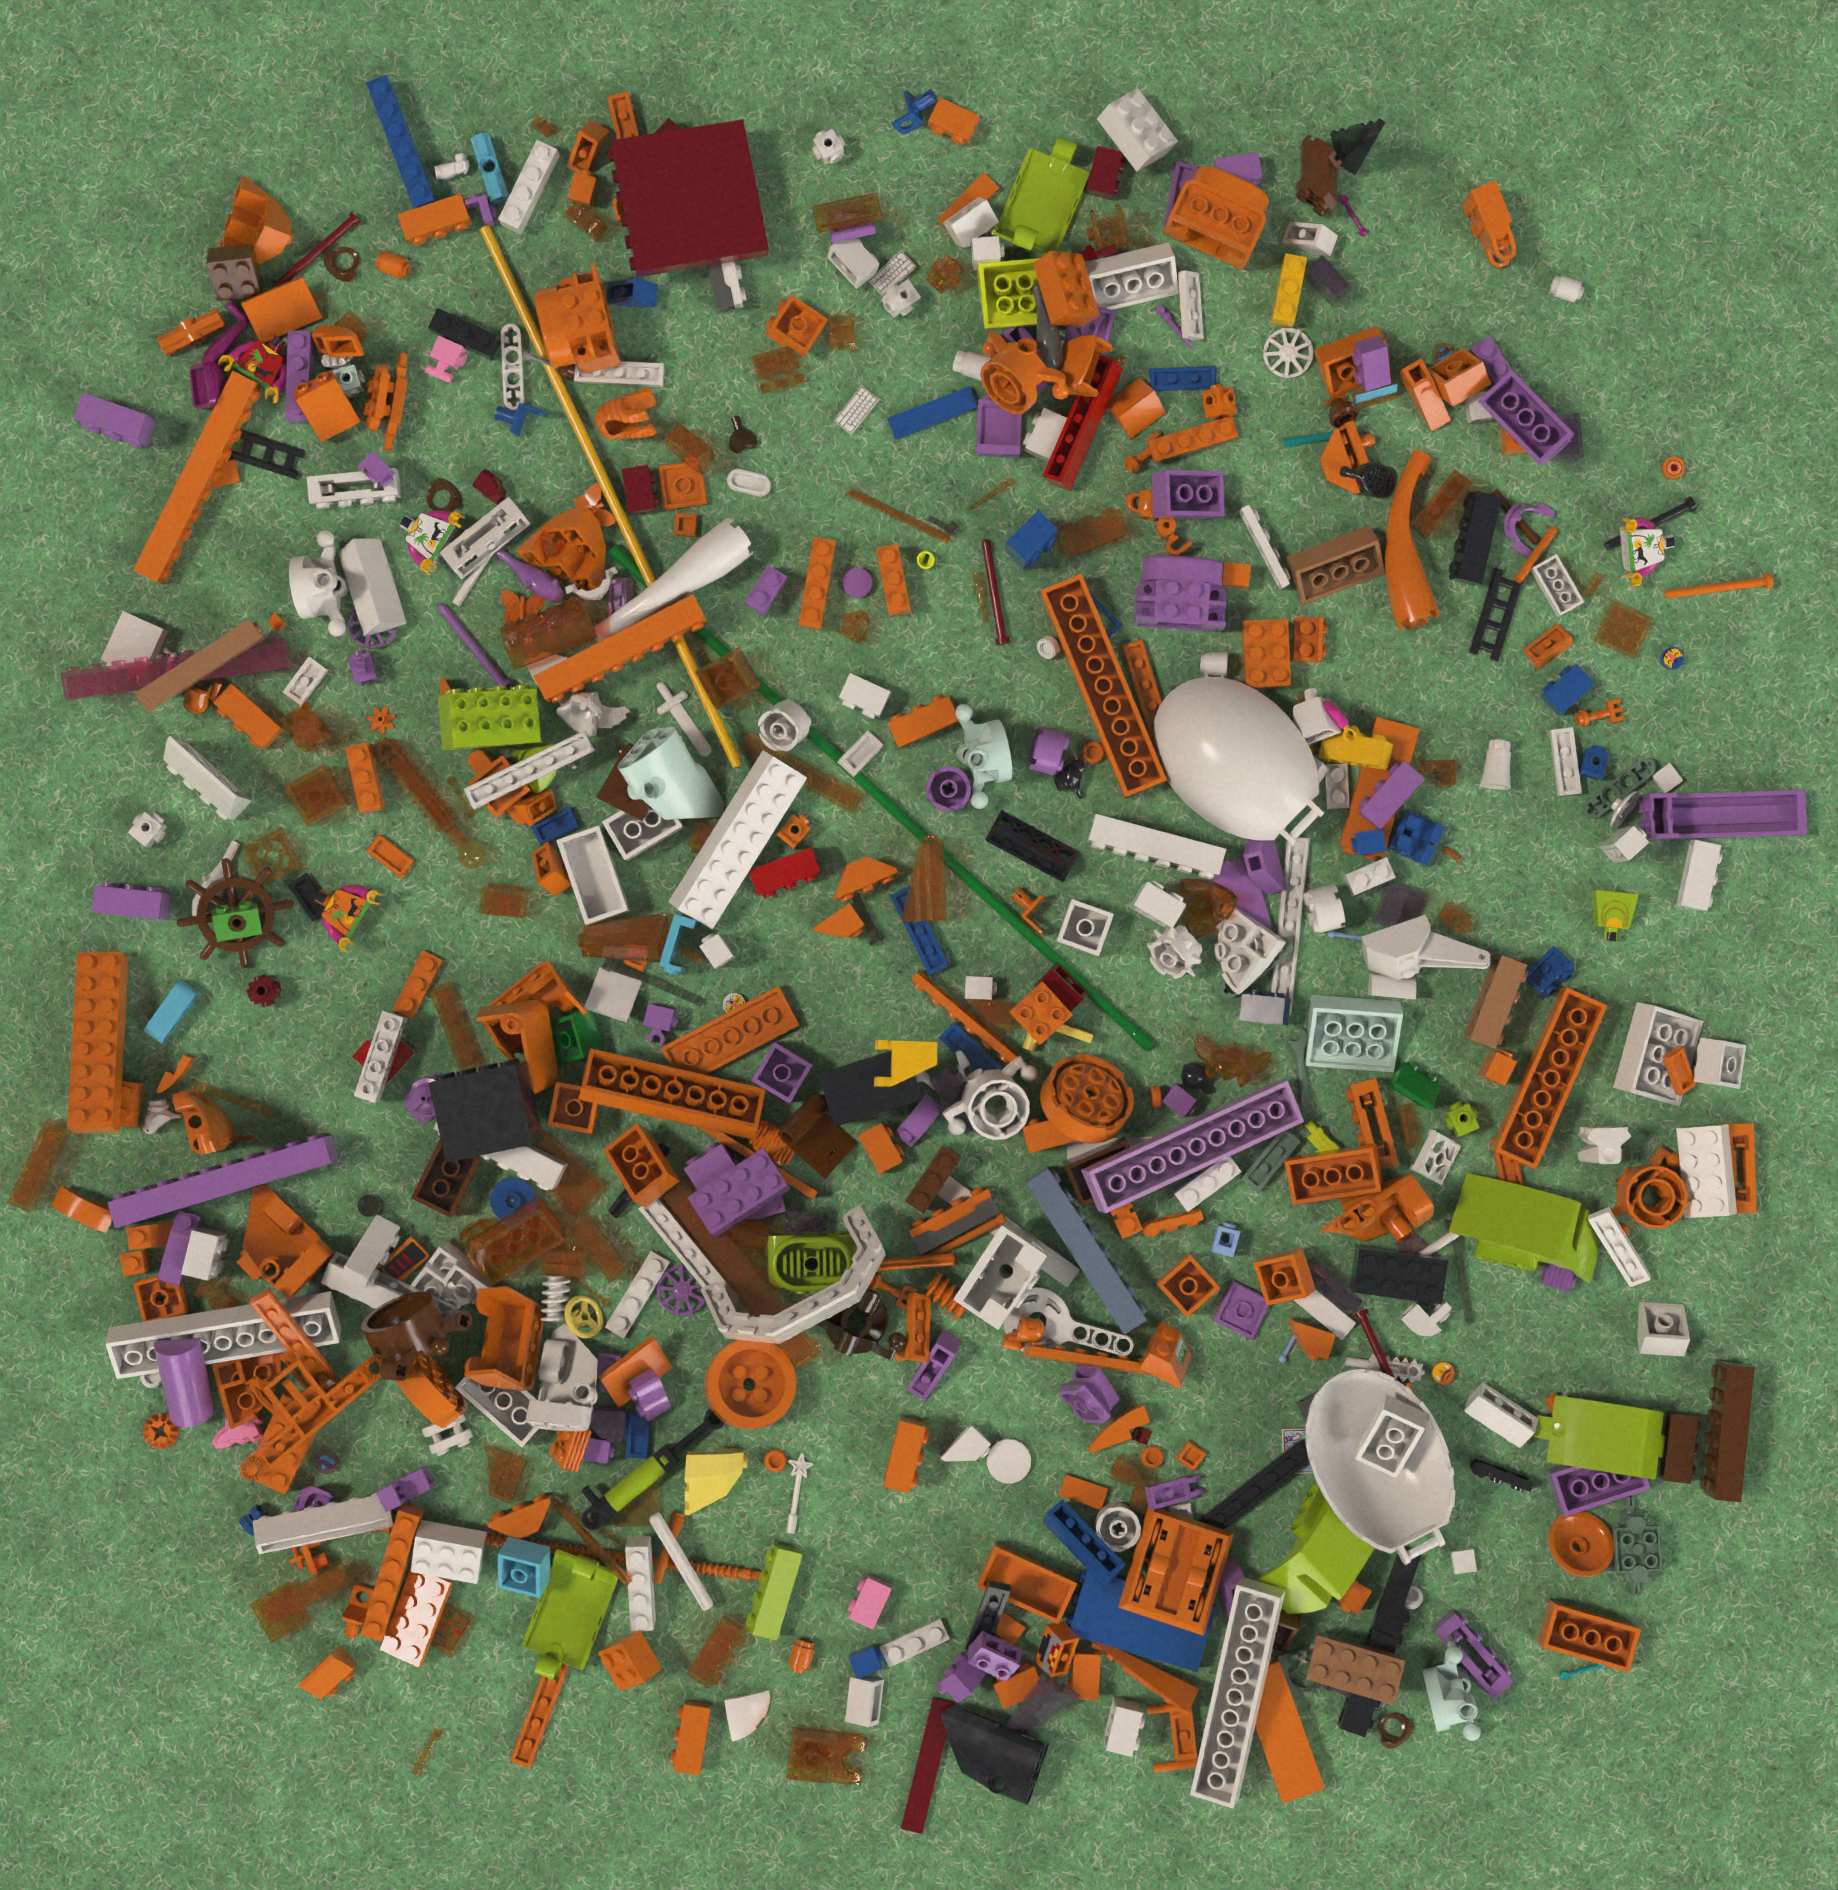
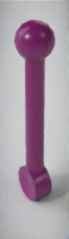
M1345 195L1341 196L1340 203L1345 205L1357 225L1359 235L1362 237L1366 236L1368 231L1362 227L1348 203L1349 198Z

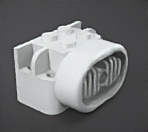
M1006 1220L953 1300L999 1330L1015 1307L1019 1308L1029 1294L1026 1290H1031L1041 1275L1038 1272L1047 1257L1045 1249L1031 1234L1022 1231ZM1004 1264H1008L1012 1267V1274H1008L1004 1271Z

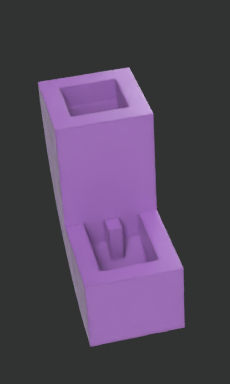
M427 1465L386 1485L378 1490L376 1494L386 1513L401 1506L407 1500L432 1489L436 1484Z

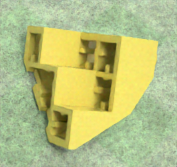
M718 1447L716 1453L688 1451L685 1467V1483H687V1487H685V1515H690L729 1493L742 1474L743 1468L748 1467V1455H744L745 1449Z

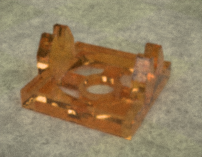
M282 827L242 847L246 855V863L250 866V871L254 876L257 877L262 871L260 868L265 865L274 867L276 874H270L263 883V887L302 868ZM269 841H278L284 848L279 851L272 849ZM263 845L266 851L264 858L256 862V853L259 847ZM270 851H275L279 854V860L275 864H270L267 861V854ZM287 855L289 862L283 870L280 862L282 857Z

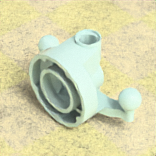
M961 704L956 708L955 714L964 729L965 744L958 747L956 756L960 762L968 765L972 776L971 804L976 809H982L988 804L987 795L981 792L984 782L995 780L996 783L1012 780L1010 749L1000 720L974 725L970 719L973 715L972 707L968 704ZM967 749L968 751L965 753V756L963 758V753Z
M1449 1641L1443 1665L1422 1669L1437 1732L1449 1730L1451 1725L1465 1722L1466 1725L1463 1728L1464 1737L1469 1741H1475L1480 1737L1481 1730L1473 1722V1719L1478 1714L1474 1696L1468 1693L1471 1689V1682L1467 1670L1462 1667H1456L1463 1658L1461 1649L1456 1647L1453 1641Z

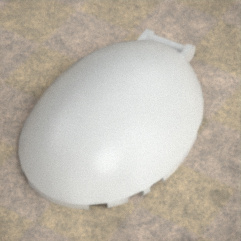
M1223 677L1192 679L1179 685L1165 697L1154 719V750L1168 783L1177 795L1206 821L1225 832L1252 840H1275L1281 834L1290 844L1294 845L1300 834L1318 816L1321 817L1324 814L1312 801L1319 794V775L1309 745L1297 726L1268 697L1246 684ZM1308 805L1312 810L1288 833L1285 828Z
M1368 1369L1345 1371L1328 1380L1316 1393L1309 1407L1305 1435L1308 1459L1324 1498L1341 1522L1359 1539L1374 1548L1390 1554L1397 1550L1402 1562L1407 1565L1411 1563V1559L1436 1546L1441 1547L1445 1545L1439 1528L1448 1524L1455 1503L1454 1470L1451 1467L1449 1451L1434 1417L1425 1404L1411 1392L1410 1388L1404 1386L1394 1377L1380 1371ZM1386 1394L1428 1413L1425 1430L1397 1478L1355 1459L1358 1443ZM1430 1532L1432 1533L1433 1538L1408 1551L1405 1550V1545Z

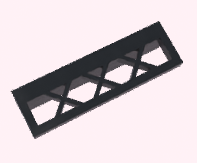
M1002 810L985 841L1061 882H1064L1079 854L1073 848ZM1002 819L1010 823L1011 827L1007 828L999 822ZM1025 831L1031 838L1022 836L1021 832ZM1040 842L1049 844L1050 848L1042 847ZM1060 853L1071 856L1070 861L1061 857Z

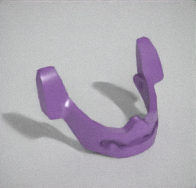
M1541 502L1535 507L1525 503L1513 505L1504 519V533L1514 543L1512 549L1524 557H1529L1533 551L1519 540L1515 531V524L1522 519L1521 513L1530 510L1534 514L1539 515L1541 513L1553 518L1556 513Z

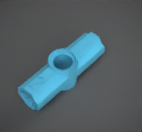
M476 134L470 139L490 202H503L509 198V194L490 134ZM487 165H495V169L493 171H485V167Z

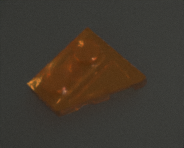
M487 1445L485 1452L488 1455L489 1495L504 1502L512 1503L527 1460Z

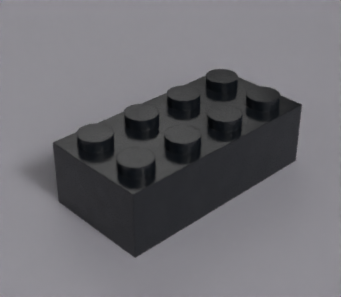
M1356 1244L1350 1289L1353 1293L1442 1305L1448 1260L1440 1255H1425L1417 1252Z

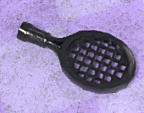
M1382 464L1368 465L1361 472L1346 466L1340 469V476L1358 479L1362 490L1371 497L1382 498L1393 490V473Z

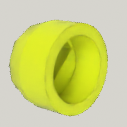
M924 550L917 556V564L923 569L931 568L935 562V556L931 551ZM926 554H929V560L927 564H924L923 561Z

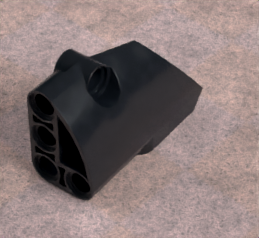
M951 1706L940 1713L961 1772L987 1787L995 1794H1000L1028 1805L1042 1768L1049 1742L1029 1734L1019 1733L1004 1727L999 1722L955 1706ZM997 1777H1001L1004 1780V1787L1001 1790L997 1789L994 1784Z

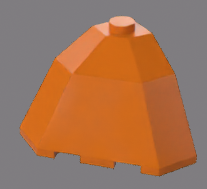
M242 176L232 199V214L228 213L223 228L225 233L218 247L253 243L258 264H262L282 253L286 244H291L294 235L291 232L292 222L276 200L249 178Z
M587 507L571 508L550 519L516 550L527 564L533 565L536 568L544 567L550 570V576L563 583L567 579L573 581L578 590H594L600 587L602 580H604L606 545L600 523L593 515V512Z

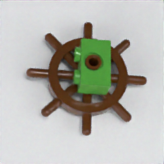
M223 858L221 864L224 877L214 881L207 888L202 887L191 879L186 881V887L200 895L196 909L197 916L180 918L177 920V925L179 927L199 926L202 935L209 941L200 953L201 960H207L217 947L226 951L238 952L241 967L248 968L250 963L247 950L259 945L265 938L278 947L284 946V939L271 931L275 918L274 911L290 909L294 906V902L292 900L272 901L268 891L262 886L272 872L269 866L264 867L256 879L253 880L245 876L233 875L230 859ZM235 887L248 889L238 902ZM226 889L229 903L216 896V894ZM256 894L263 904L257 905V902L252 903L251 899ZM209 902L217 906L216 910H211L212 913L206 914ZM265 913L264 921L261 925L259 914ZM209 922H213L215 932L210 928Z

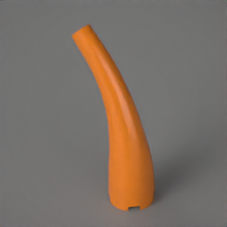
M1420 450L1413 451L1399 479L1392 499L1386 528V582L1391 611L1398 631H1402L1404 626L1408 630L1429 623L1428 617L1434 615V618H1438L1441 615L1409 528L1412 495L1418 478L1424 477L1432 459L1431 456Z

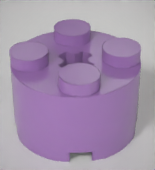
M1038 726L1036 731H1040L1038 737L1034 736L1028 755V760L1032 761V763L1027 765V769L1054 775L1062 770L1064 759L1061 756L1063 750H1066L1070 737L1065 736V732Z
M952 766L937 769L930 775L926 785V794L930 804L942 812L949 813L960 810L968 802L971 793L970 781L966 774ZM948 784H951L955 792L945 795V790L942 787H947Z

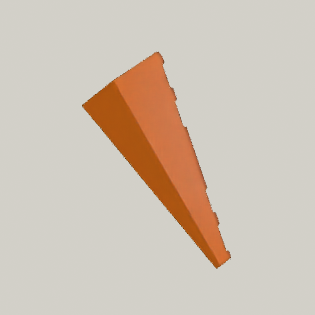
M1093 1641L1090 1643L1091 1647L1106 1655V1658L1110 1661L1113 1660L1121 1665L1126 1673L1149 1690L1164 1698V1701L1168 1704L1171 1703L1181 1710L1180 1713L1187 1716L1199 1690L1197 1684L1124 1650Z

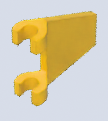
M875 1040V1050H891V1077H874V1086L891 1087L937 1065V1042Z

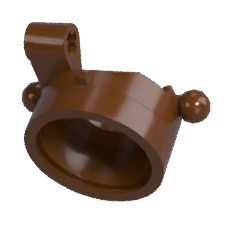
M418 1291L399 1296L382 1304L363 1320L361 1329L374 1356L388 1357L380 1364L379 1374L384 1380L403 1381L408 1377L414 1360L421 1354L430 1355L433 1352L438 1355L445 1354L449 1350V1341L444 1336L450 1331L468 1330L472 1324V1316L468 1311L448 1310L441 1315L432 1295L426 1291Z

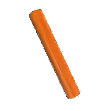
M951 1253L883 1259L877 1271L953 1266L956 1264L955 1254Z

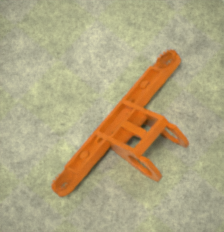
M284 1351L280 1354V1359L287 1366L283 1371L265 1385L258 1376L252 1377L248 1382L257 1399L285 1427L241 1463V1476L248 1481L260 1479V1477L277 1465L381 1377L379 1370L376 1374H372L368 1367L373 1361L380 1367L383 1360L379 1357L367 1358L324 1393L301 1361L295 1359L290 1351ZM294 1368H297L303 1378L294 1370ZM291 1372L305 1390L300 1393L291 1380L287 1378L282 1382V1385L293 1400L286 1406H283L270 1388ZM259 1389L265 1393L271 1403L262 1395ZM251 1462L255 1463L258 1468L257 1473L253 1476L246 1472L247 1466Z

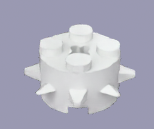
M1182 925L1171 929L1167 928L1162 934L1154 929L1153 931L1157 939L1155 942L1147 943V947L1151 950L1152 955L1150 962L1154 968L1162 975L1166 973L1172 975L1174 979L1183 977L1186 972L1194 977L1195 975L1191 967L1193 964L1201 963L1199 958L1202 952L1201 944Z

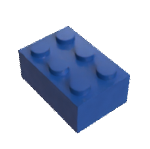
M1038 510L1006 542L1005 552L1023 570L1027 566L1031 569L1039 561L1041 552L1047 553L1055 545L1058 529Z

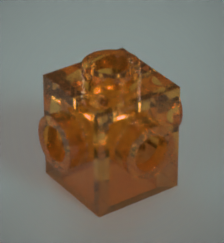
M947 255L942 260L938 258L931 265V272L925 280L943 294L949 288L955 289L962 280L960 276L965 269L955 259Z

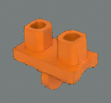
M321 1542L300 1546L303 1553H300L298 1546L291 1548L294 1556L288 1559L290 1564L296 1562L298 1568L302 1569L305 1567L303 1562L305 1558L311 1575L318 1573V1569L326 1566L329 1562L325 1552L315 1556L311 1552L310 1548L320 1545Z

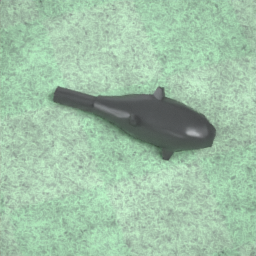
M1036 285L1032 288L1037 307V355L1046 367L1059 371L1063 361L1061 341L1065 337L1060 335L1056 325L1050 324L1040 286Z

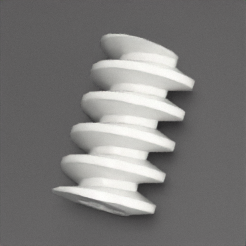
M545 1274L543 1276L549 1278V1281L543 1282L542 1285L548 1287V1290L542 1291V1294L548 1296V1299L542 1300L541 1303L548 1305V1307L541 1309V1312L547 1314L541 1320L562 1321L565 1319V1312L563 1311H565L567 1305L563 1302L570 1300V1296L564 1294L570 1291V1287L564 1284L569 1283L571 1278L558 1274Z

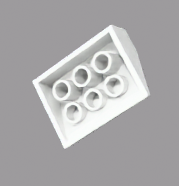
M169 736L163 758L168 764L166 768L174 775L179 773L184 778L183 783L189 789H196L200 792V799L208 805L212 803L217 808L215 812L224 820L227 818L235 820L252 800L186 741Z
M1637 1002L1613 1088L1680 1107L1683 1095L1675 1094L1662 1056L1676 1046H1683L1691 1067L1704 1021L1654 1005Z

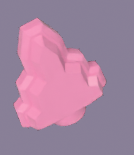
M258 1412L254 1418L233 1429L229 1428L225 1418V1426L217 1431L212 1444L217 1449L229 1447L235 1442L242 1445L249 1441L253 1443L258 1442L264 1435L260 1426L264 1423L263 1417Z

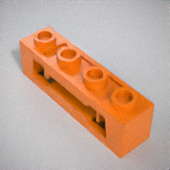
M1376 1078L1347 1084L1348 1090H1345L1348 1103L1352 1102L1354 1111L1351 1112L1354 1125L1358 1124L1360 1133H1357L1359 1145L1374 1143L1366 1111L1362 1108L1359 1096H1361L1362 1105L1372 1104L1369 1092H1371L1374 1105L1371 1106L1380 1140L1384 1141L1387 1154H1385L1384 1144H1376L1381 1169L1399 1165Z
M1722 1123V1125H1729L1734 1187H1737L1736 1150H1733V1146L1743 1147V1149H1740L1741 1185H1744L1745 1189L1735 1188L1737 1213H1757L1754 1123Z

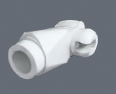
M456 154V162L434 166L437 180H448L462 173L466 175L470 166V161L467 160L466 154Z

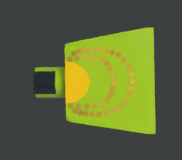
M1592 890L1594 926L1605 927L1604 941L1617 942L1618 929L1625 930L1630 928L1639 894Z

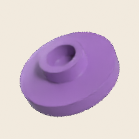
M862 568L851 569L843 578V588L851 597H864L872 588V578Z

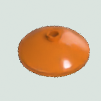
M1584 1511L1566 1517L1560 1515L1549 1529L1548 1546L1551 1555L1557 1564L1570 1574L1580 1577H1591L1601 1573L1610 1564L1614 1554L1613 1539L1606 1525L1596 1516ZM1573 1545L1577 1546L1578 1551L1573 1549Z

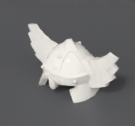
M570 691L564 694L565 698L559 701L561 706L556 710L559 718L567 726L578 733L585 730L590 737L597 734L598 728H612L621 724L620 722L627 718L625 714L630 712L625 706L612 708L602 705L596 691L590 693H580L579 691L573 693Z

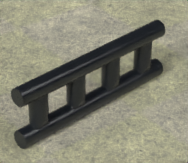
M241 430L240 439L245 440L242 452L231 450L230 459H235L236 461L292 479L297 478L298 471L293 470L292 467L296 457L303 458L305 450ZM254 443L266 447L262 459L250 456ZM275 450L287 453L283 466L271 463Z
M1499 568L1494 569L1469 653L1477 655L1479 649L1492 653L1490 660L1496 662L1499 661L1522 587V583L1501 577L1503 570ZM1498 586L1511 589L1508 602L1495 598ZM1492 607L1505 611L1501 623L1488 619ZM1485 628L1498 632L1495 644L1482 641Z

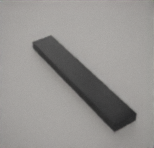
M1299 1439L1197 1521L1224 1530L1309 1463L1306 1446Z

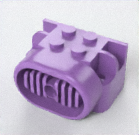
M1173 555L1145 557L1142 564V579L1134 593L1132 626L1221 632L1226 627V622H1224L1226 591L1222 587L1223 564L1215 559Z

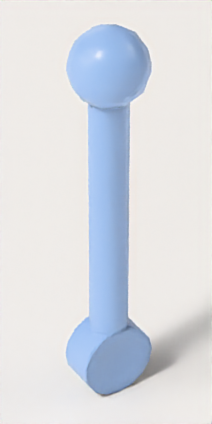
M1335 930L1327 932L1330 938L1337 936L1362 940V936L1340 933Z
M1294 1334L1284 1353L1279 1356L1281 1363L1287 1361V1355L1296 1340Z

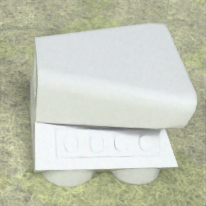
M1579 1127L1580 1132L1577 1136L1589 1144L1578 1152L1579 1161L1597 1164H1618L1623 1159L1621 1145L1631 1137L1628 1127Z

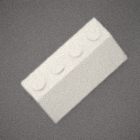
M1169 242L1085 262L1097 307L1113 310L1179 294L1175 256Z

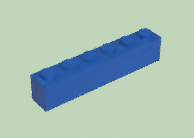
M387 75L366 82L413 208L436 202L391 81Z

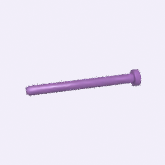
M443 603L438 605L440 613L497 685L507 686L508 688L512 684L511 681L502 677L449 608Z

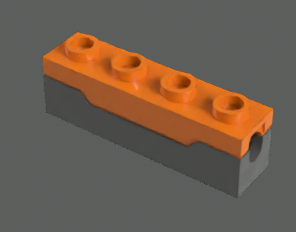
M977 1187L970 1192L972 1196L963 1199L961 1196L950 1202L952 1206L945 1210L943 1207H940L931 1212L932 1216L924 1220L921 1217L912 1222L909 1232L921 1255L999 1214L1000 1209L989 1188Z

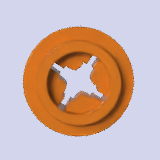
M154 1414L145 1422L142 1431L145 1437L144 1440L151 1447L158 1449L168 1448L176 1442L179 1436V1426L174 1425L170 1421L169 1414ZM165 1424L163 1431L166 1433V1436L161 1435L155 1439L157 1437L155 1427L160 1428Z

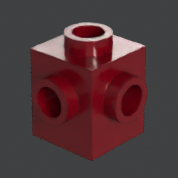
M266 974L253 977L254 982L248 983L249 989H247L249 1000L254 1002V1005L261 1004L262 1008L275 1004L274 1000L281 998V986L279 981L275 980V977H267ZM261 986L265 988V993L263 995H261L259 989Z

